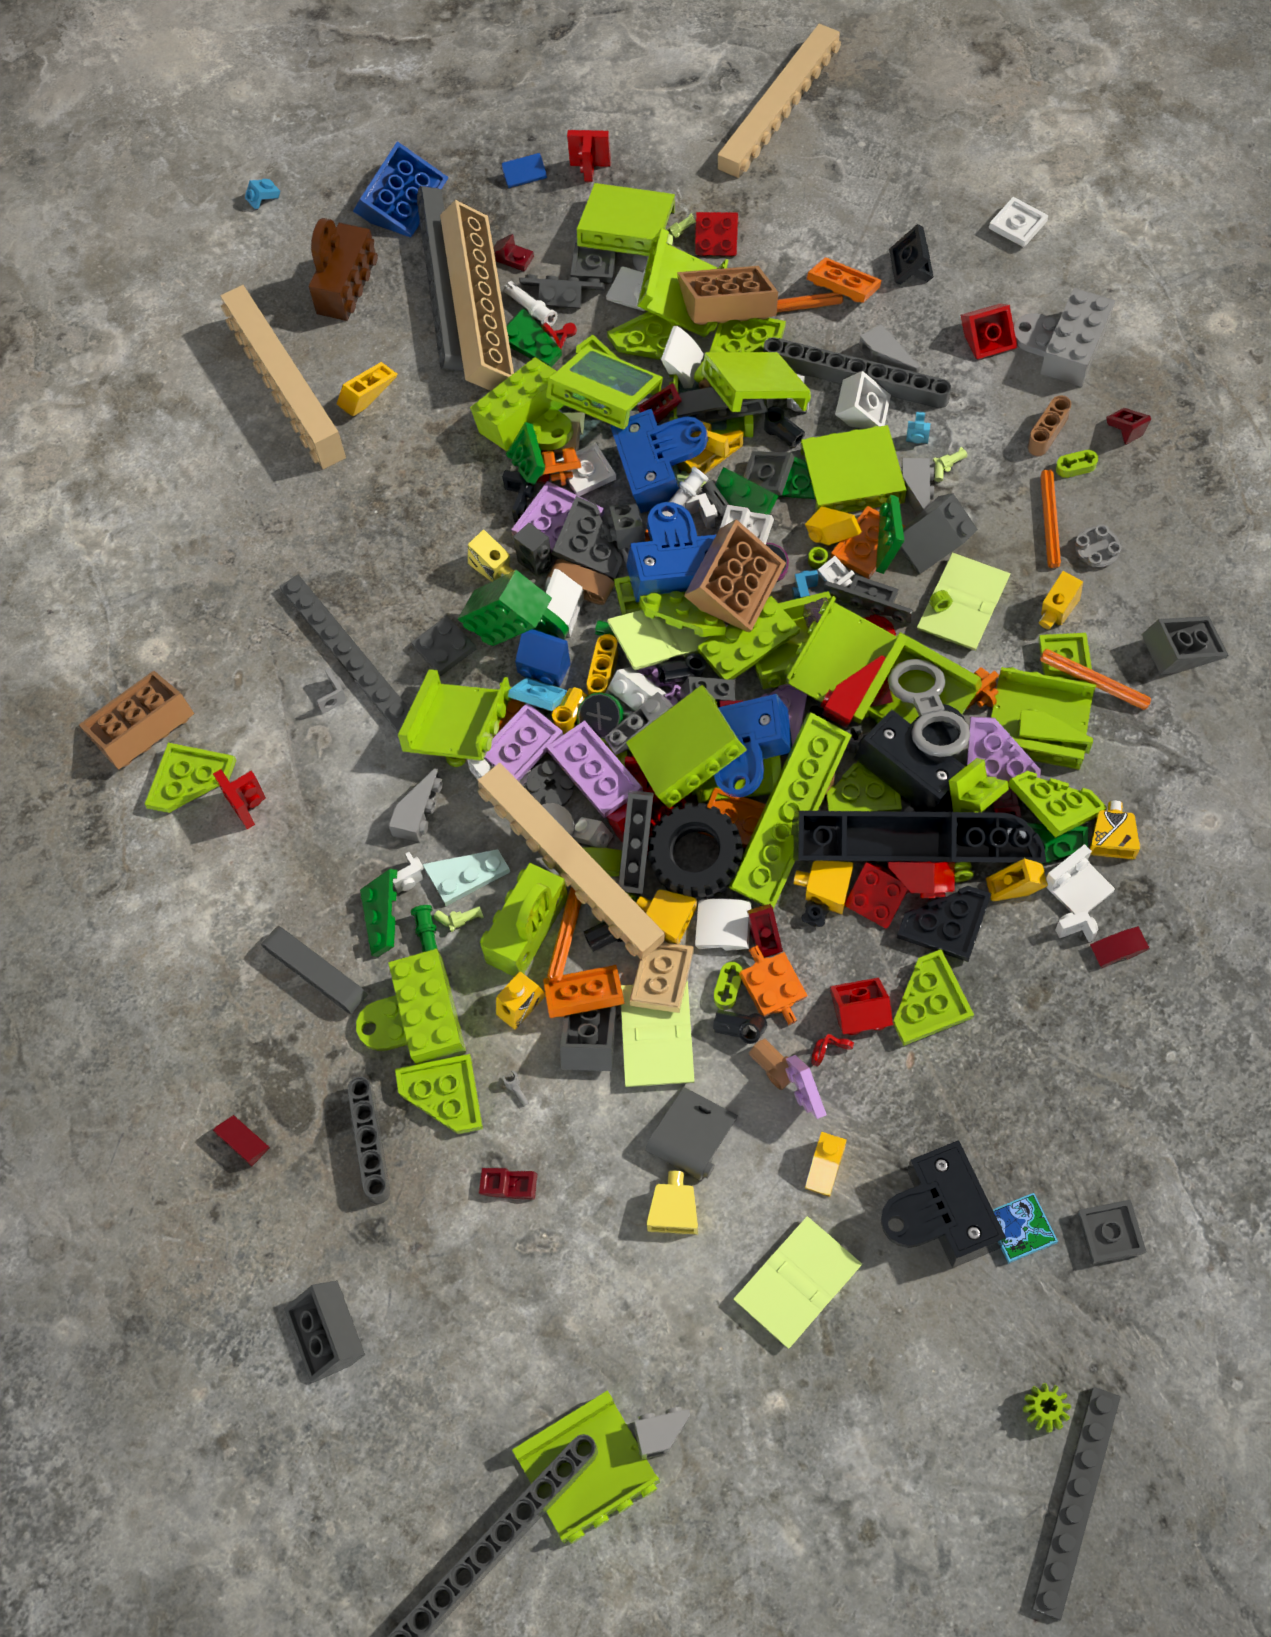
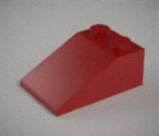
M881 655L839 683L834 691L829 689L821 704V707L824 708L822 715L847 728L886 657Z

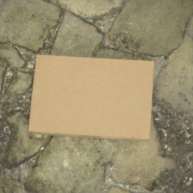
M663 942L646 958L640 959L629 1000L630 1006L680 1013L694 947Z

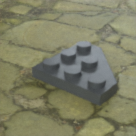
M576 496L551 555L603 574L613 581L623 561L620 553H617L612 543L611 534L600 517L597 505Z

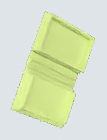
M952 553L933 594L940 590H946L953 602L943 612H935L930 603H928L917 629L976 651L1011 573Z
M643 610L607 620L634 670L660 664L671 657L679 655L687 658L692 653L700 654L697 651V647L712 637L694 634V629L685 626L683 629L666 624V619L658 616L652 619L645 616Z
M688 981L680 1013L630 1006L629 1000L633 985H621L625 1003L621 1005L625 1087L695 1083Z
M807 1216L733 1300L789 1349L862 1266V1263Z

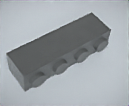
M712 386L679 393L682 402L677 405L678 418L693 417L706 423L768 412L767 399H743L741 411L732 412Z
M629 790L619 877V886L625 892L643 894L653 793Z

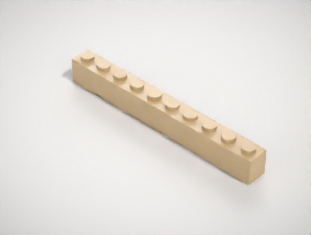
M822 24L817 25L718 153V170L740 178L743 172L749 169L750 163L759 156L762 147L769 143L772 134L779 130L781 122L788 118L794 105H798L801 96L809 90L813 80L819 77L823 67L827 66L833 54L839 51L841 46L839 31Z
M498 763L478 779V793L485 802L490 801L495 806L494 810L502 819L506 818L511 823V829L518 836L521 834L527 840L526 844L533 852L538 851L542 855L545 865L551 870L554 868L559 873L558 876L565 879L566 886H571L576 891V897L583 904L587 903L592 908L593 915L599 921L604 920L607 923L610 933L616 939L621 938L626 943L625 947L632 956L635 957L637 955L643 960L664 942L665 933L501 763Z

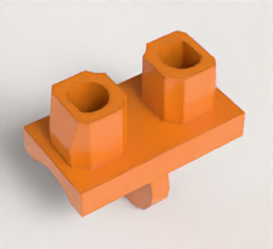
M573 447L562 449L564 460L555 462L553 451L542 452L541 455L545 464L543 474L559 472L551 475V481L560 480L561 486L566 485L565 479L573 478L572 471H564L582 468L581 461L577 458Z
M980 667L974 674L981 678L982 686L966 710L976 702L979 707L984 705L993 707L997 703L995 696L999 692L994 687L997 685L996 679L999 677V674L995 670L989 673Z

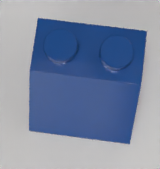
M533 629L522 633L515 660L517 673L525 678L532 677L543 683L560 687L571 665L567 641Z

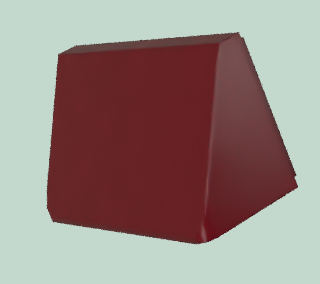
M234 1115L213 1129L214 1133L251 1167L270 1148Z

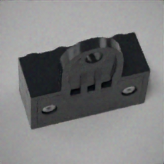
M943 704L944 711L953 712L964 719V716L957 709ZM891 709L863 738L854 759L921 812H935L951 795L949 780L965 768V766L952 756L937 757L921 751L913 742L911 732L919 716L910 724ZM943 721L930 723L922 730V736L926 741L938 746L952 744L960 736L959 730L954 725Z
M959 1140L910 1160L907 1173L914 1187L890 1198L882 1210V1229L891 1242L901 1247L912 1248L939 1239L952 1268L1002 1247L1006 1236ZM896 1218L901 1220L904 1227L901 1231L895 1232L889 1228L888 1222Z

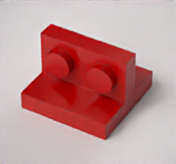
M568 130L567 140L570 166H580V173H584V181L593 182L594 166L610 167L609 131Z
M221 769L213 773L223 795L245 828L249 829L254 826L255 823L248 809L257 807L266 797L252 770L231 783Z

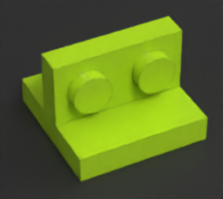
M979 758L973 760L949 780L953 812H982L1009 790L1008 781L997 779L996 777H987L985 760Z

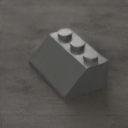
M338 1280L311 1285L284 1308L310 1383L317 1382L352 1366L365 1355Z

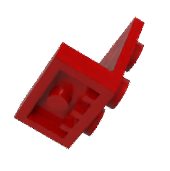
M696 212L695 254L697 256H736L738 213Z
M868 861L865 863L851 890L845 906L876 924L888 928L905 895L910 893V891L891 870L875 861Z

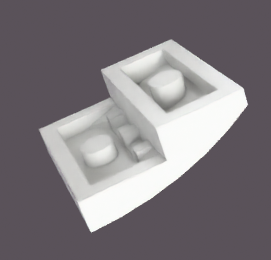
M673 326L661 361L668 374H677L684 389L692 388L695 381L694 374L700 366L704 354L697 343L678 326Z
M727 505L720 528L737 519L766 545L774 521L772 515L754 513L745 507Z
M734 899L699 900L695 946L698 949L722 947L725 951L749 949L750 923L747 910L751 909L752 903L750 901Z

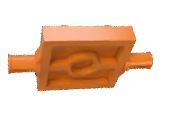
M758 946L752 947L748 951L755 963L753 966L740 971L739 976L759 1014L766 1017L773 1013H782L788 1026L794 1024L798 1020L791 1007L795 1003L806 999L808 995L785 952L771 958H764Z

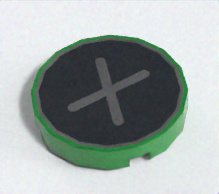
M605 693L591 694L579 706L577 713L578 725L586 721L599 738L605 739L606 735L623 722V708L612 695Z

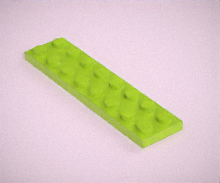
M811 712L807 713L745 849L740 867L732 882H730L729 888L763 906L771 904L774 909L795 863V860H793L794 835H791L794 814L796 811H818L852 736L850 733Z

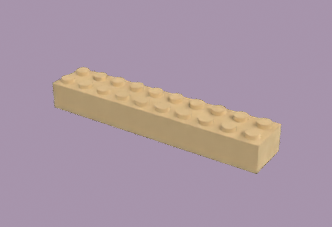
M455 200L440 215L465 380L492 391L514 374L489 219L487 215Z
M244 285L220 295L223 302L220 306L224 315L228 317L225 321L229 329L236 332L234 335L239 345L243 344L245 346L243 349L248 359L254 360L253 366L258 374L262 373V380L267 389L271 387L273 390L271 393L276 403L280 402L282 404L280 407L286 418L290 417L295 433L299 432L301 434L299 436L305 448L309 447L311 450L309 453L314 463L319 462L322 469H325L345 459L346 455L338 430Z

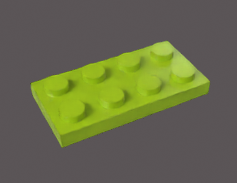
M770 596L751 632H746L730 624L726 627L725 635L712 636L699 645L697 651L705 658L706 662L721 679L733 680L798 635L800 628L778 602Z

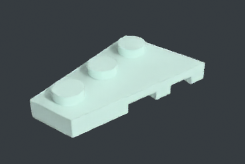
M498 849L423 864L426 873L445 906L510 873V869Z

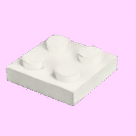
M1012 197L990 222L989 229L1025 247L1047 222L1048 215Z
M596 443L576 451L582 468L564 471L573 472V478H568L566 481L577 496L584 495L616 480L614 470Z

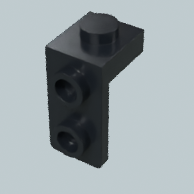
M505 470L502 476L504 489L518 492L512 509L513 520L517 523L527 509V500L533 495L534 485L526 482L519 471Z

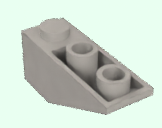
M882 324L860 335L859 350L869 361L919 373L920 366L917 360L911 358L905 347L899 344L892 332L887 330Z
M903 458L901 473L906 487V498L916 514L919 515L930 504V500L934 499V486H930V481L934 479V467H930V458Z
M659 692L655 693L604 737L614 754L617 755L628 750L629 747L626 742L672 708L673 704Z
M433 769L396 805L389 824L393 837L420 843L422 835L427 833L429 825L427 820L429 814L434 812L436 805L434 799L436 793H440L443 785L438 769Z

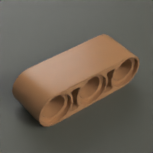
M1063 395L1054 397L1032 429L1028 443V451L1032 455H1044L1067 422L1071 408V401L1068 397Z
M562 559L555 561L546 577L547 581L548 577H552L554 569L560 570L583 588L584 600L598 605L605 604L615 586L611 578Z

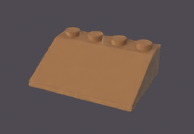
M759 266L677 272L687 313L693 323L704 325L707 322L715 321L726 323L728 320L768 319L777 314L778 291Z
M735 519L719 529L684 596L701 611L746 632H751L786 562Z
M152 671L80 723L79 726L119 770L129 765L139 754L148 751L158 740L167 737L177 726L186 723L195 713L177 689L157 672Z

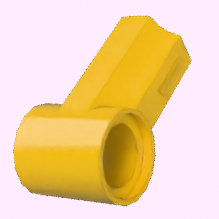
M576 687L568 689L560 706L552 712L553 724L563 731V735L575 727L574 723L577 719L579 706L588 697L587 694Z

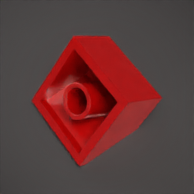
M1000 303L960 315L964 336L975 359L1018 348L1010 305Z
M888 862V868L911 893H920V898L945 897L946 892L955 891V862Z
M879 977L830 986L838 1025L843 1035H856L861 1031L870 1029L882 1030L887 1026L893 1025L890 997Z

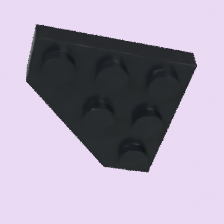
M965 886L949 896L940 897L928 902L926 906L905 912L897 938L934 951L941 949L943 954L969 962L992 893L971 886Z

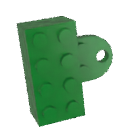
M517 570L474 590L457 618L467 630L475 632L484 643L492 646L532 629L565 640L569 633L566 623L547 608L552 597Z

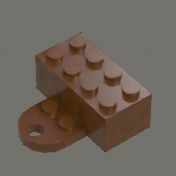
M321 218L315 225L311 240V252L316 271L309 284V290L316 314L348 321L351 313L355 311L358 298L362 296L365 282L370 279L371 269L378 260V255L374 248V239H372L370 229L344 223H338L336 227L333 220Z

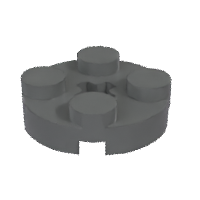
M545 761L543 764L536 766L527 777L526 789L541 805L555 803L564 807L573 795L574 782L557 763L552 761ZM552 781L555 783V790H545V782Z

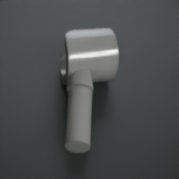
M512 1070L513 1081H506L504 1075L502 1079L506 1088L513 1090L523 1106H526L529 1102L521 1091L517 1073Z

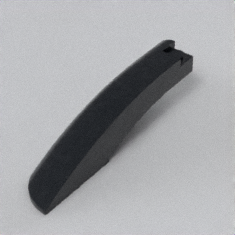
M796 811L791 828V835H794L793 860L1018 862L1022 859H1028L1038 863H1046V854L1041 838L1027 824L1028 822L1008 813Z

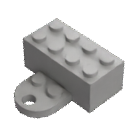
M1073 288L1060 319L1044 314L1030 313L1023 315L1015 322L1014 331L1017 346L1027 352L1044 357L1041 375L1082 387L1109 326L1115 300ZM1025 327L1030 331L1023 332L1019 328Z

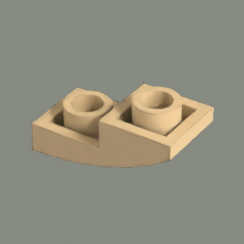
M563 413L571 420L574 433L572 439L566 445L555 449V453L558 455L563 454L562 449L573 447L575 452L579 450L580 435H583L585 413Z

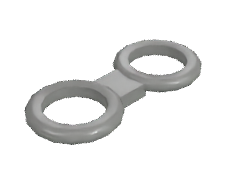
M921 659L906 660L897 664L891 670L888 678L889 689L895 697L904 702L914 704L919 718L915 721L911 731L913 742L921 751L932 756L945 757L961 752L967 746L970 738L969 725L959 715L944 711L945 708L939 697L945 686L944 673L937 665ZM921 670L931 674L935 679V684L928 691L913 693L903 689L898 683V679L907 671ZM943 721L954 725L959 730L960 736L952 744L938 746L926 741L922 736V730L930 723Z

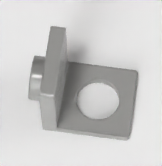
M329 667L325 669V672L335 691L317 700L322 714L347 701L343 691L345 689L343 681L339 676L335 678ZM335 699L330 705H325L328 700Z

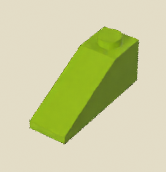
M1036 709L1021 710L1017 738L1084 750L1086 754L1090 753L1093 744L1092 737L1047 712H1040Z

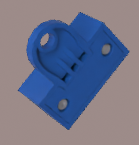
M652 409L630 416L628 426L624 430L610 424L633 497L640 513L651 510L657 504L670 501L679 490L672 466L696 457L706 448L708 442L707 430L700 420L693 417H682L658 426ZM693 432H701V434L698 437H691V434Z
M663 502L654 506L648 514L647 530L650 541L631 543L626 566L636 602L640 601V596L651 593L686 592L716 535L697 536L690 512L677 503ZM668 511L671 512L673 515L670 517L665 516L662 514V512Z
M777 694L718 707L738 740L747 749V751L714 775L717 785L726 795L735 798L752 794L763 780V759L790 753L792 739L788 708ZM738 780H746V784L742 789H735V784Z

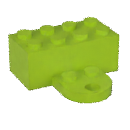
M534 357L477 401L470 409L479 433L507 451L523 424L527 422L533 424L541 450L551 451L566 445L572 439L574 433L571 420L565 414L558 411L564 406L563 404L546 397L548 380L557 371Z
M529 863L526 869L520 871L517 877L518 883L514 890H509L505 897V905L502 910H498L495 913L492 927L489 931L486 930L480 940L486 963L513 977L519 972L525 974L568 898L564 878L532 863Z
M433 949L388 962L396 995L374 1001L366 1005L359 1013L356 1021V1032L362 1043L369 1049L376 1051H388L408 1045L410 1056L415 1064L451 1058L467 1053L444 960L439 951ZM367 1024H375L376 1030L373 1034L365 1035L363 1033V1029Z

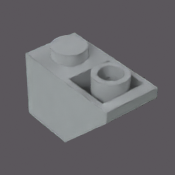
M674 1407L666 1410L664 1415L655 1416V1413H647L638 1417L639 1420L634 1423V1430L641 1460L666 1455L670 1452L689 1420V1409L682 1410L681 1407Z

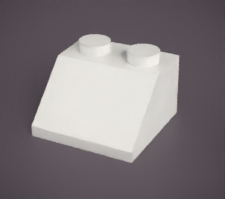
M861 371L843 380L835 415L850 427L867 429L874 426H885L891 395Z

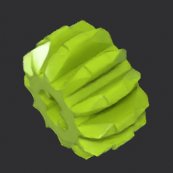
M1047 1383L1041 1385V1391L1036 1386H1033L1031 1388L1032 1395L1026 1394L1024 1400L1030 1405H1025L1022 1408L1023 1412L1032 1413L1026 1421L1031 1423L1033 1420H1036L1035 1429L1038 1431L1042 1428L1043 1424H1045L1047 1433L1052 1432L1053 1425L1060 1430L1063 1428L1061 1420L1067 1422L1070 1419V1416L1064 1411L1070 1410L1071 1404L1062 1403L1067 1398V1394L1062 1393L1058 1396L1056 1393L1059 1387L1056 1385L1051 1389V1392ZM1046 1402L1051 1404L1050 1409H1053L1048 1414L1043 1412L1044 1407L1040 1406Z

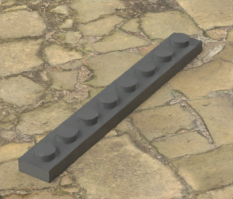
M1093 1387L1091 1390L1032 1606L1033 1611L1059 1621L1062 1619L1121 1398L1119 1395L1097 1387Z

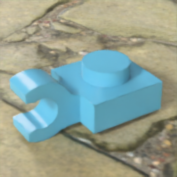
M916 412L915 422L908 421L906 442L928 444L931 423H924V412Z

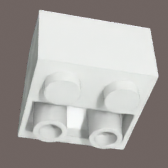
M554 569L552 577L547 578L545 585L546 593L552 597L547 608L566 623L569 630L567 637H570L584 601L583 588L560 570Z
M633 667L617 670L605 694L612 695L621 704L624 714L622 715V721L655 693L659 692L664 697L667 693L637 670H634Z

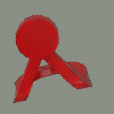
M571 322L566 323L562 330L556 331L548 323L542 324L543 330L549 336H553L560 349H562L566 338L574 336L577 332L575 324ZM557 335H562L561 340H559Z
M827 1034L824 1039H819L816 1042L811 1064L816 1067L821 1064L827 1044L852 1050L854 1042L843 1038L838 1039L831 1034Z

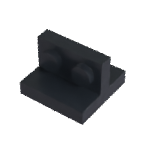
M917 224L889 248L894 281L900 285L912 275L927 282L934 277L924 227Z

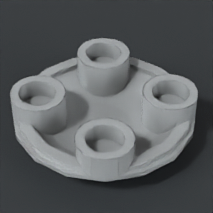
M1104 524L1085 529L1077 536L1075 541V551L1078 558L1092 567L1111 565L1117 560L1122 549L1118 537Z

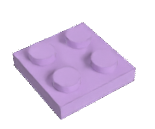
M796 1055L786 1058L789 1067L785 1070L790 1082H794L797 1091H794V1095L800 1106L803 1105L807 1113L811 1112L817 1119L826 1116L827 1114L810 1068Z

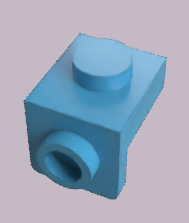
M270 179L249 180L245 199L254 209H259L262 199L279 198L280 190Z
M817 570L802 571L795 574L794 587H792L793 599L810 596L808 588L818 585Z

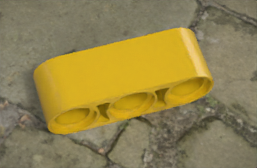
M604 634L596 642L587 678L588 696L595 693H605L613 679L618 660V644L613 635ZM602 667L607 668V669H605V670H599V668H602ZM597 687L602 688L601 690H593Z

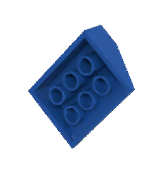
M397 141L359 199L353 212L371 224L411 238L420 224L417 204L419 187L426 186L442 189L449 177Z

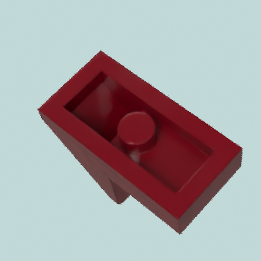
M513 234L498 240L493 247L496 262L524 272L534 258L533 251L515 245Z
M1122 408L1107 416L1106 420L1109 426L1121 430L1124 444L1127 445L1144 435L1151 421V416Z
M767 904L747 910L751 938L754 946L759 947L763 957L783 952L772 905Z

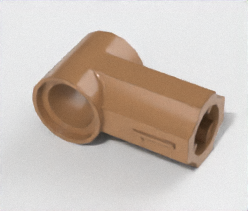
M765 1038L758 1041L749 1052V1055L767 1072L769 1080L779 1090H783L790 1083L785 1070L789 1067L786 1058L789 1057H783Z

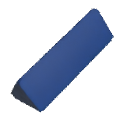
M540 153L501 164L508 188L547 178Z

